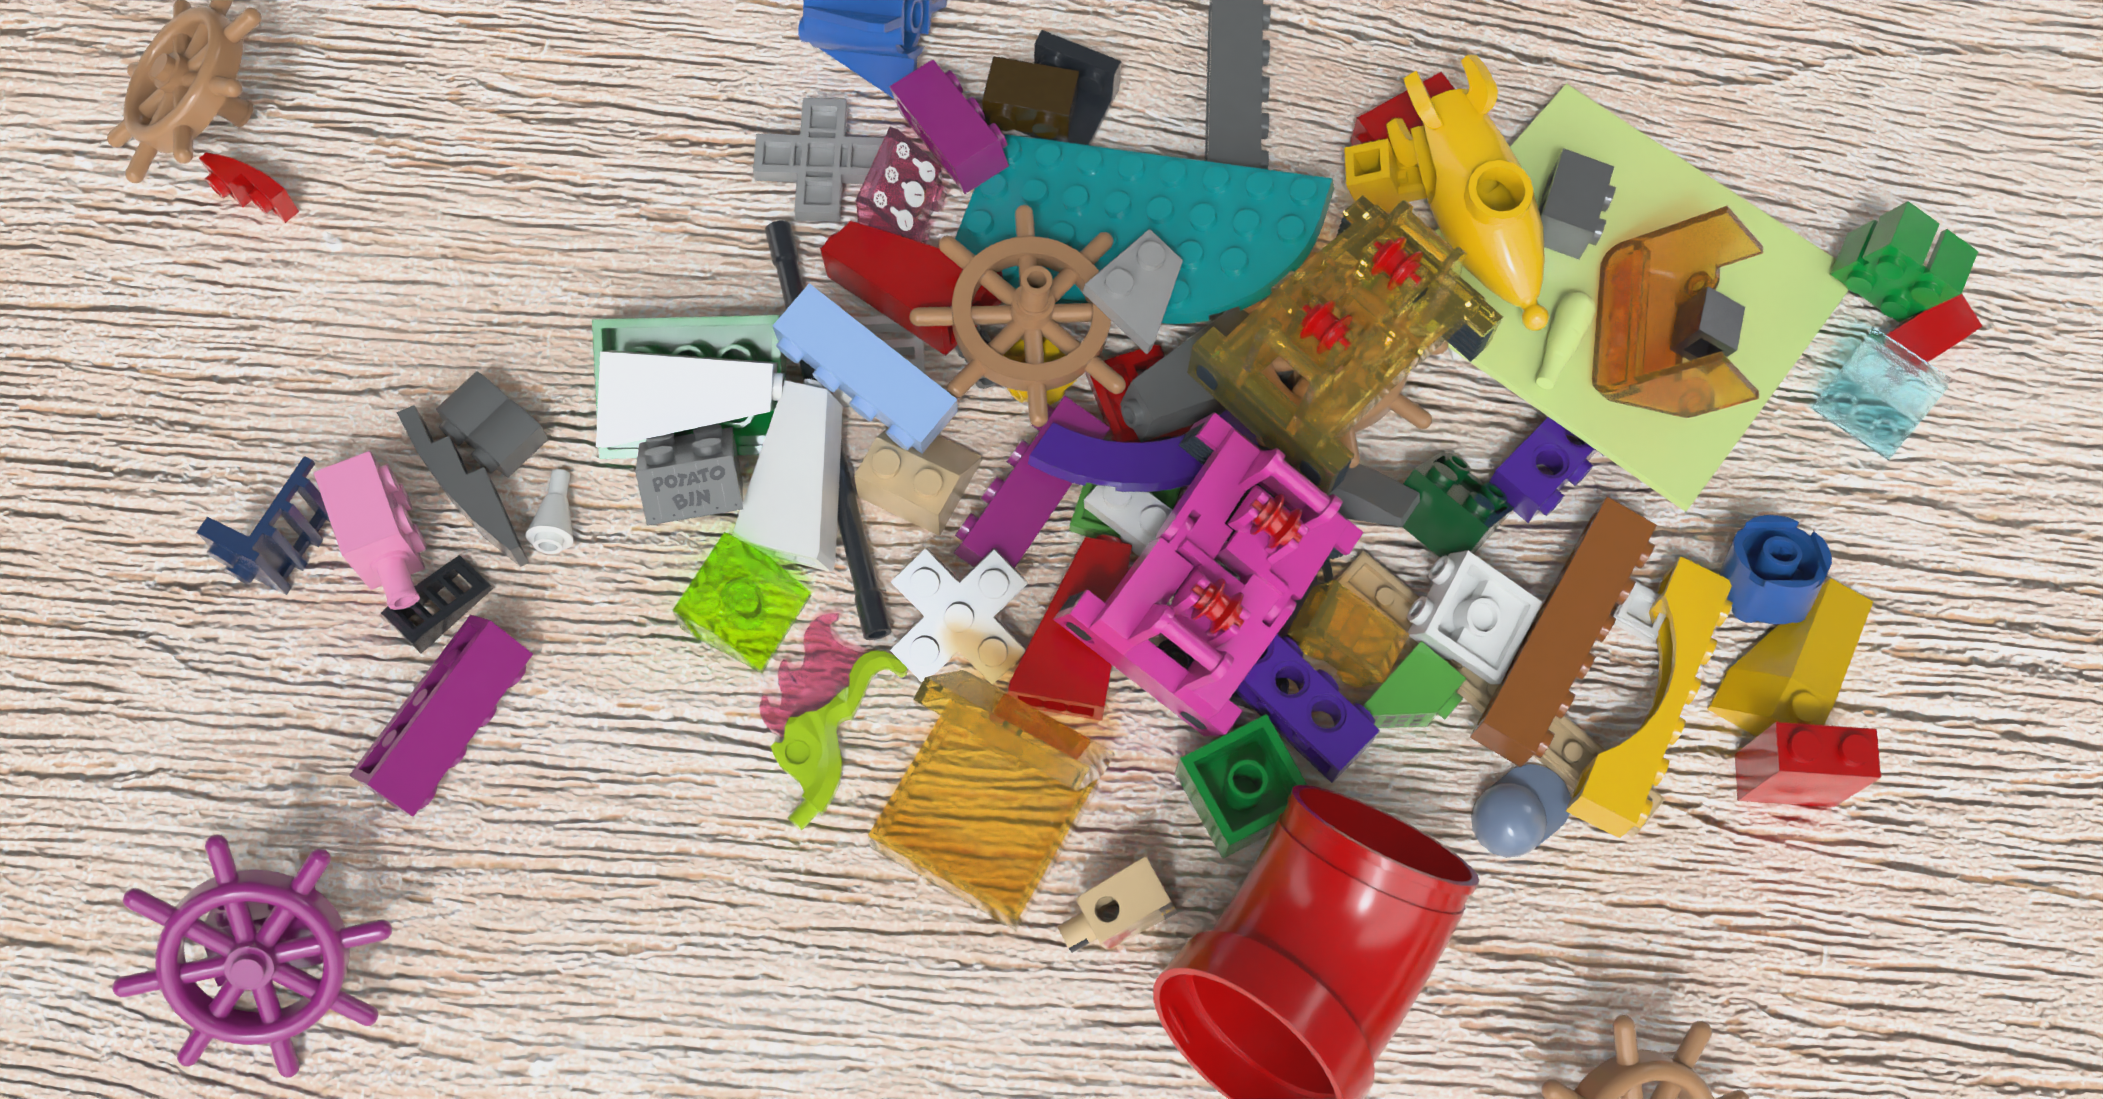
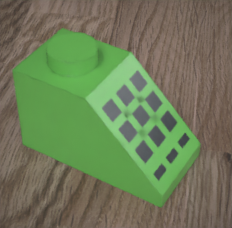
M1421 641L1363 707L1371 713L1375 720L1374 725L1377 728L1427 727L1437 714L1445 720L1459 705L1463 697L1457 691L1467 678Z

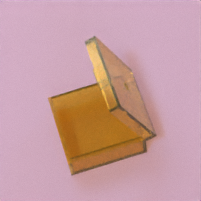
M966 670L925 676L913 700L941 716L869 832L870 848L1017 932L1097 792L1100 778L1104 775L1115 752Z

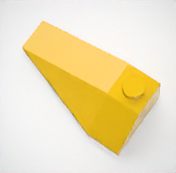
M1830 578L1822 585L1805 620L1798 623L1779 624L1727 670L1707 709L1756 737L1775 722L1825 725L1840 692L1874 601Z

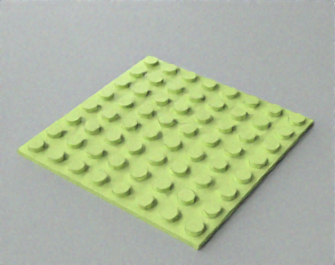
M1566 83L1510 146L1522 169L1531 179L1538 209L1548 177L1563 148L1614 166L1609 185L1615 186L1616 190L1607 211H1601L1599 218L1606 220V224L1597 245L1588 244L1580 259L1544 247L1543 283L1537 303L1544 306L1548 311L1549 319L1547 325L1539 331L1527 329L1522 323L1523 309L1498 297L1461 265L1444 239L1439 227L1418 250L1423 252V257L1419 263L1468 307L1472 306L1488 320V325L1494 329L1484 350L1470 363L1686 512L1849 289L1830 275L1836 258ZM1707 286L1745 306L1737 351L1708 370L1670 350L1678 306ZM1396 289L1385 302L1389 307L1431 336H1440L1436 332L1439 328L1438 325L1399 290ZM1574 292L1586 293L1595 303V317L1578 348L1561 370L1552 389L1541 388L1537 385L1536 380L1543 365L1547 341L1556 310L1563 297L1567 294ZM1448 343V347H1449L1451 350H1453L1454 352H1456L1457 354H1459L1460 356H1462L1464 359H1466L1467 361H1469V360H1468L1467 358H1465L1459 351H1457L1451 344Z

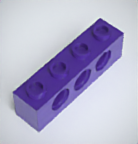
M1547 417L1496 469L1489 483L1501 489L1507 496L1506 502L1514 507L1513 511L1529 523L1539 512L1547 517L1565 497L1560 490L1568 482L1576 486L1582 481L1594 466L1589 460L1595 455L1597 450L1550 417ZM1566 435L1576 437L1582 445L1571 443ZM1536 465L1548 467L1553 475L1542 473Z
M1277 634L1263 652V658L1255 663L1235 692L1261 717L1267 714L1276 731L1326 779L1333 783L1372 744L1380 730L1374 725L1375 720L1366 708L1358 703L1351 704L1338 691V684L1327 672L1321 669L1316 671L1302 658L1303 653L1292 639L1287 636L1280 637ZM1288 678L1295 682L1299 692L1295 694L1283 693L1278 689L1275 680ZM1322 711L1329 714L1334 721V727H1319L1313 721L1311 713Z

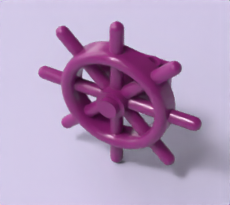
M215 834L210 836L205 842V849L214 877L188 892L176 907L139 888L129 889L124 894L123 903L128 909L164 926L157 943L155 969L117 978L113 982L112 991L117 997L125 998L161 990L172 1010L185 1023L194 1028L177 1054V1060L182 1066L189 1067L196 1064L213 1038L239 1045L269 1044L279 1074L282 1077L290 1078L295 1076L300 1068L291 1037L309 1029L329 1009L363 1026H371L376 1023L379 1017L378 1010L374 1006L342 991L341 987L349 965L350 948L388 939L392 934V926L386 920H376L345 927L343 920L331 902L315 888L316 883L331 861V856L327 850L323 848L313 850L295 877L270 870L250 869L237 871L227 839L222 835ZM209 912L205 921L199 919L201 916ZM185 938L204 946L208 958L186 962L184 952ZM323 964L321 979L300 970L301 968ZM215 978L217 987H222L213 999L196 982ZM273 981L305 997L292 1005L281 1008ZM245 990H252L259 1012L243 1011L233 1007Z

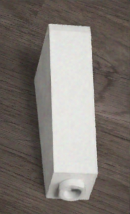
M612 350L600 352L596 447H610L770 412L775 409V401L782 397V388L785 382L784 373H777V362Z
M804 379L803 384L785 380L782 388V397L777 402L743 501V510L739 512L731 539L748 552L833 572L836 560L843 406L830 393V390L816 380Z

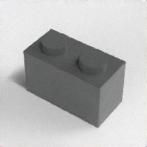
M1563 148L1548 177L1539 206V213L1543 223L1545 248L1580 259L1588 244L1597 245L1606 224V220L1599 218L1601 211H1607L1616 190L1615 186L1609 185L1614 166Z

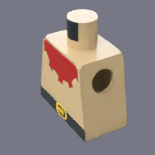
M1144 857L1078 896L1076 900L1082 913L1057 927L1071 953L1095 940H1098L1100 945L1108 950L1178 912L1147 857ZM1110 906H1119L1120 911L1117 918L1112 922H1104V911Z

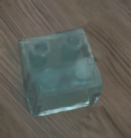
M1872 326L1838 369L1811 409L1887 460H1890L1948 389L1951 377Z

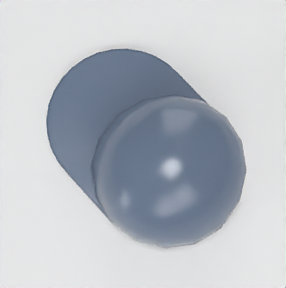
M1527 764L1521 768L1516 767L1485 790L1475 802L1471 814L1472 830L1479 843L1492 854L1505 858L1521 857L1533 851L1565 824L1570 814L1566 812L1571 799L1569 790L1564 781L1555 772L1544 766Z

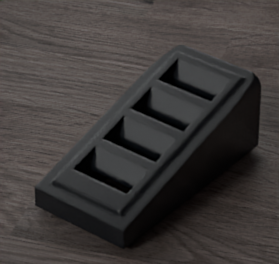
M458 555L414 586L420 597L418 602L408 608L393 610L387 606L381 614L422 654L485 597L493 587ZM458 574L472 586L465 593L452 581ZM444 587L456 598L449 604L438 594ZM429 600L440 609L434 615L424 607ZM415 613L424 620L417 627L409 620Z

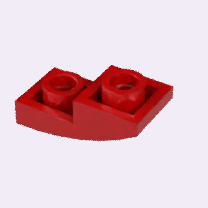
M205 152L199 157L209 172V175L204 178L205 181L222 199L230 195L242 207H245L252 201L264 214H268L272 210L285 223L299 212L285 188L262 171L244 162L219 154Z
M1961 294L1913 316L1881 337L1904 374H1909L1955 346L1983 325L1964 295Z

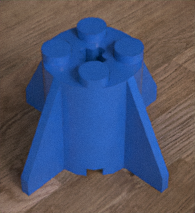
M804 0L803 16L799 22L798 35L802 42H808L814 48L821 49L894 99L889 86L917 69V57L925 47L917 45L920 34H929L932 13L947 7V0Z

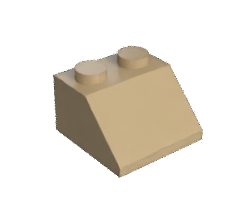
M887 428L875 438L854 475L857 496L940 536L978 469L982 456L940 436L934 439L923 454L912 446L907 451L897 445L886 434V431L889 429Z

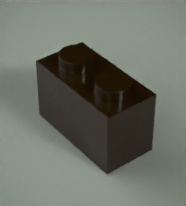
M993 56L982 99V109L985 115L984 121L987 125L995 123L1001 131L1017 130L1034 133L1045 139L1056 137L1068 140L1078 97L1079 71Z

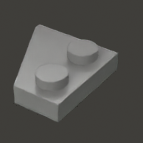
M1149 229L1085 284L1082 293L1147 354L1151 351L1156 340L1183 260Z

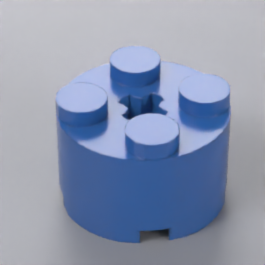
M1763 515L1747 521L1744 528L1737 531L1719 572V575L1729 579L1732 585L1727 599L1733 602V615L1745 623L1759 621L1768 624H1788L1805 620L1832 565L1831 552L1825 540L1814 530L1810 536L1797 528L1798 521L1785 516Z

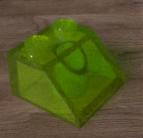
M724 531L672 611L681 630L762 674L812 594L766 553Z

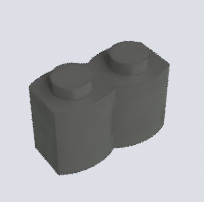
M478 371L436 408L443 420L439 425L442 432L449 436L457 446H460L465 441L475 449L471 456L490 474L497 469L507 478L510 477L548 441L541 425Z

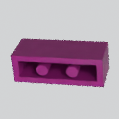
M934 59L889 86L901 115L964 194L1009 167L1003 148L1008 146L1004 135L995 123L989 126L984 121L985 115L972 96L966 99L962 95L963 88L951 70L944 73Z

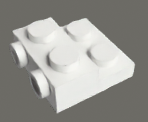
M1470 551L1442 556L1430 570L1429 579L1434 584L1427 597L1422 596L1417 599L1408 612L1407 619L1413 624L1407 635L1418 643L1421 641L1444 660L1454 659L1489 684H1501L1542 601Z

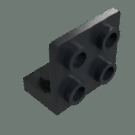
M1041 30L1034 44V63L1079 71L1078 97L1068 140L1056 137L1045 139L1034 133L1018 132L1037 139L1090 146L1119 91L1121 61Z

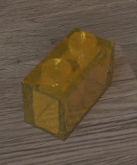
M1336 580L1312 588L1287 632L1289 636L1300 643L1299 648L1302 652L1311 658L1327 662L1338 670L1336 674L1342 681L1354 687H1364L1385 682L1410 635Z

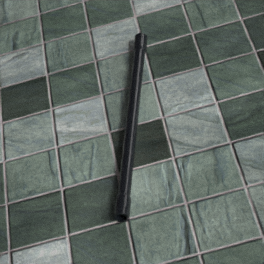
M775 221L765 227V234L772 263L777 270L787 310L804 290L798 265L799 256L791 224L787 221ZM801 359L799 364L803 381L804 379L816 380L813 376L815 369ZM841 439L837 521L855 591V605L863 638L865 640H877L888 636L892 631L883 595L877 585Z

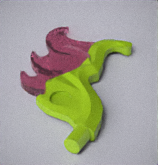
M838 613L821 615L810 623L803 639L805 655L803 665L799 670L790 671L787 660L782 659L778 670V684L782 693L780 706L771 707L768 697L762 695L759 705L760 716L766 727L775 735L784 738L783 742H774L771 745L780 768L800 783L804 791L802 803L787 817L801 831L817 814L823 816L834 799L841 783L843 764L837 736L839 725L844 721L853 720L870 681L876 673L882 670H890L901 678L905 677L908 673L907 667L896 656L886 651L875 650L862 653L839 644L832 636L830 629L839 620Z

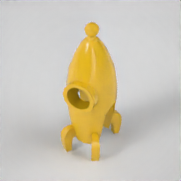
M1467 54L1461 60L1469 82V89L1449 90L1430 98L1416 70L1403 79L1414 108L1423 121L1424 126L1411 128L1410 134L1403 119L1394 118L1386 124L1395 156L1404 166L1419 167L1430 209L1444 239L1461 265L1498 297L1516 307H1521L1523 309V325L1529 330L1539 331L1547 325L1549 319L1546 308L1537 303L1543 283L1545 263L1543 223L1534 196L1531 179L1522 169L1507 141L1487 114L1497 101L1498 89L1496 82L1487 66L1477 55Z

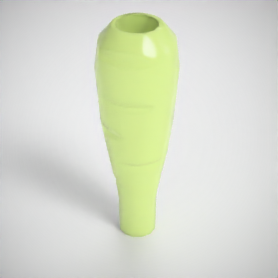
M1574 292L1567 294L1561 300L1552 322L1543 365L1536 380L1537 385L1541 388L1552 389L1561 370L1587 333L1596 314L1595 303L1588 294Z

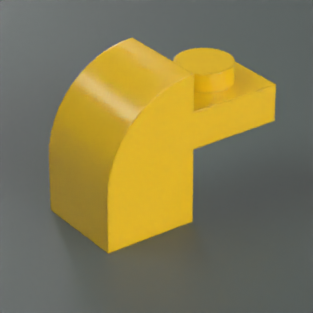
M1388 139L1344 148L1346 186L1354 201L1361 207L1381 213L1407 212L1406 202L1428 198L1419 167L1402 165L1396 158Z

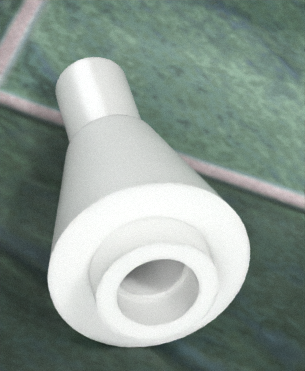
M555 469L551 472L548 494L544 497L525 534L527 541L536 550L546 554H556L573 545L569 503L566 498L570 473L563 469Z

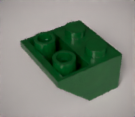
M1444 451L1439 452L1414 468L1403 483V485L1420 494V502L1403 525V528L1440 558L1451 553L1470 551L1475 554L1510 515L1514 507L1506 502L1507 496L1501 489L1489 482H1481L1470 473V466L1462 458L1452 453L1446 454Z

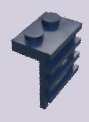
M306 456L302 458L249 537L214 519L206 517L196 533L210 546L206 553L226 566L224 569L226 573L248 585L255 579L285 595L289 593L292 587L286 581L294 568L301 571L305 569L308 563L302 557L310 544L319 548L323 538L318 532L326 520L330 522L321 493L306 478L315 462ZM296 492L302 496L315 512L309 522L295 505L290 503ZM280 515L299 535L293 546L277 528L273 527Z

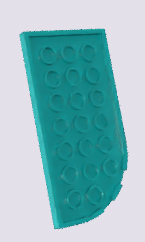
M1003 134L1008 146L1003 148L1009 167L974 188L955 239L976 256L982 250L997 242L1017 237L1015 211L1019 206L1027 205L1033 210L1035 237L1056 240L1081 252L1099 233H1109L1113 237V245L1094 264L1100 272L1150 229L1183 260L1161 323L1190 324L1210 321L1209 315L1221 313L1235 307H1239L1241 311L1256 304L1272 294L1271 288L1291 270L1296 272L1317 242L1334 192L1333 178ZM1019 266L1002 270L1003 279L1017 289L1020 286ZM1044 267L1051 273L1052 280L1059 274V272ZM1074 284L1055 304L1087 303L1081 290Z

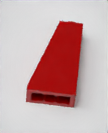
M850 221L839 232L832 234L820 248L828 278L943 355L947 356L958 345L952 326H915L909 318L910 312L918 307H952L954 289L963 269L942 253L939 248L854 221ZM1002 271L997 272L1003 278ZM981 285L974 296L971 306H996L1001 304L1002 301Z
M1100 535L1095 537V539L1084 538L1009 681L1007 705L1102 721L1112 665L1053 619L1069 596L1084 592L1085 590H1089L1105 603L1128 572L1132 545L1124 544L1119 538L1109 535Z

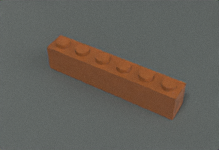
M1609 497L1604 499L1586 524L1526 633L1501 684L1496 688L1471 733V739L1520 768L1533 755L1538 758L1544 755L1555 736L1554 732L1548 730L1554 717L1562 719L1576 694L1569 691L1575 678L1583 680L1596 659V656L1590 653L1594 642L1597 640L1602 643L1616 621V618L1611 616L1610 612L1615 603L1622 605L1635 586L1636 581L1629 578L1635 566L1641 569L1655 548V544L1649 542V539L1657 524Z

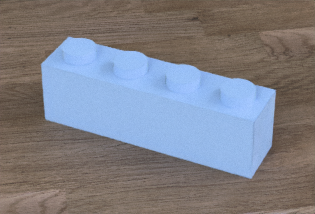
M810 283L773 325L776 338L779 341L776 346L787 358L797 364L801 359L815 369L813 376L819 383L831 392H835L838 388L852 398L849 404L859 415L868 421H872L876 417L889 428L886 434L897 445L907 451L912 446L923 454L958 412L957 399Z

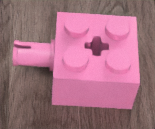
M371 451L313 472L339 549L345 560L370 590L383 586L390 609H404L418 602L420 597L415 590L411 574L425 569L420 552L427 550L418 525L416 523L412 524L407 513L413 509L408 494L402 483H397L389 464L380 466Z

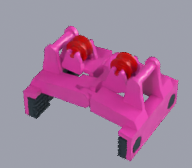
M1214 412L1194 423L1178 445L1200 462L1203 467L1159 529L1156 539L1149 542L1105 603L1089 590H1085L1084 592L1069 596L1053 619L1204 737L1226 735L1243 711L1229 700L1291 616L1297 605L1295 600L1303 597L1326 560L1329 561L1339 556L1349 555L1363 534L1362 530L1338 512L1342 505V500L1335 494L1328 496L1284 460L1285 454L1278 448L1262 451ZM1247 491L1249 494L1228 522L1230 526L1228 527L1225 524L1226 520ZM1231 528H1233L1235 530V533L1233 534L1231 539L1228 542H1226V540L1233 531ZM1217 558L1241 578L1239 580L1216 563L1214 559ZM1177 591L1171 605H1166L1168 601L1171 599V597L1174 595V593ZM1162 633L1195 660L1186 670L1148 639Z

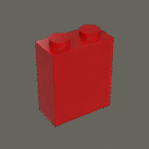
M1775 722L1735 754L1737 801L1836 807L1881 778L1877 729Z

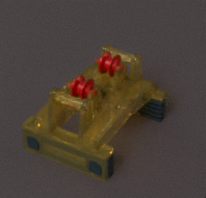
M1362 195L1344 210L1343 218L1341 219L1342 223L1339 226L1336 238L1301 265L1289 280H1285L1227 337L1213 326L1192 346L1187 373L1270 450L1278 448L1285 454L1284 460L1327 495L1344 481V477H1346L1348 472L1347 469H1349L1351 460L1354 457V454L1339 440L1401 382L1414 367L1416 368L1445 341L1471 362L1489 346L1503 319V316L1486 302L1485 297L1460 277L1467 252L1460 246L1454 249L1412 212L1413 206L1406 200L1401 201L1388 214L1380 206L1374 205ZM1278 356L1309 382L1299 407L1261 373ZM1343 365L1344 368L1336 374L1335 371Z

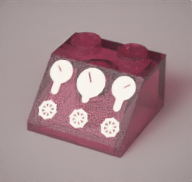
M889 127L855 201L858 223L926 244L931 230V224L928 222L933 211L938 213L941 211L945 202L947 187L942 186V168L896 128Z

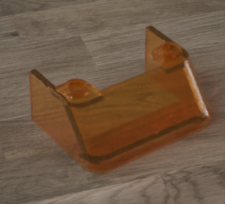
M1728 206L1620 242L1613 246L1603 257L1600 266L1592 384L1606 400L1677 417L1691 418L1759 399V390L1722 352L1682 363L1683 357L1670 350L1678 306L1707 286L1716 290L1720 280V267L1763 254V245Z

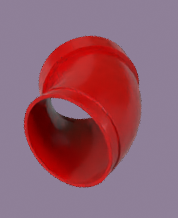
M1296 785L1290 792L1288 805L1284 813L1279 815L1256 862L1221 917L1210 931H1203L1191 937L1156 979L1153 987V1000L1160 1022L1173 1044L1188 1063L1227 1099H1363L1373 1086L1375 1079L1374 1064L1400 1027L1432 974L1466 910L1465 903L1469 895L1474 893L1480 882L1479 877L1474 869L1456 853L1410 824L1344 794L1311 785Z

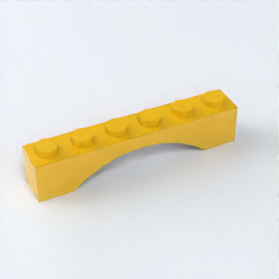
M1681 556L1665 573L1657 590L1660 596L1652 603L1649 610L1652 624L1659 613L1666 615L1656 639L1659 654V673L1652 707L1640 729L1622 744L1598 754L1582 770L1566 812L1618 838H1621L1634 826L1638 828L1643 826L1653 806V802L1647 799L1652 785L1657 786L1661 782L1670 761L1664 758L1668 744L1674 745L1685 726L1686 719L1680 717L1684 704L1689 705L1693 701L1701 686L1702 680L1696 677L1700 664L1706 665L1716 648L1717 640L1712 638L1716 626L1720 627L1724 623L1732 608L1733 602L1727 599L1732 587L1729 579Z

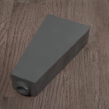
M1239 307L1229 309L1131 381L1120 403L1121 413L1128 427L1134 429L1141 443L1193 425L1214 412L1221 415L1233 404L1217 388L1215 391L1211 390L1196 375L1197 370L1194 368L1198 345L1212 334L1237 358L1249 357L1253 335L1259 320L1244 310L1240 311ZM1273 338L1271 342V354L1282 353L1281 349L1279 348L1278 344ZM1293 371L1277 372L1284 385Z

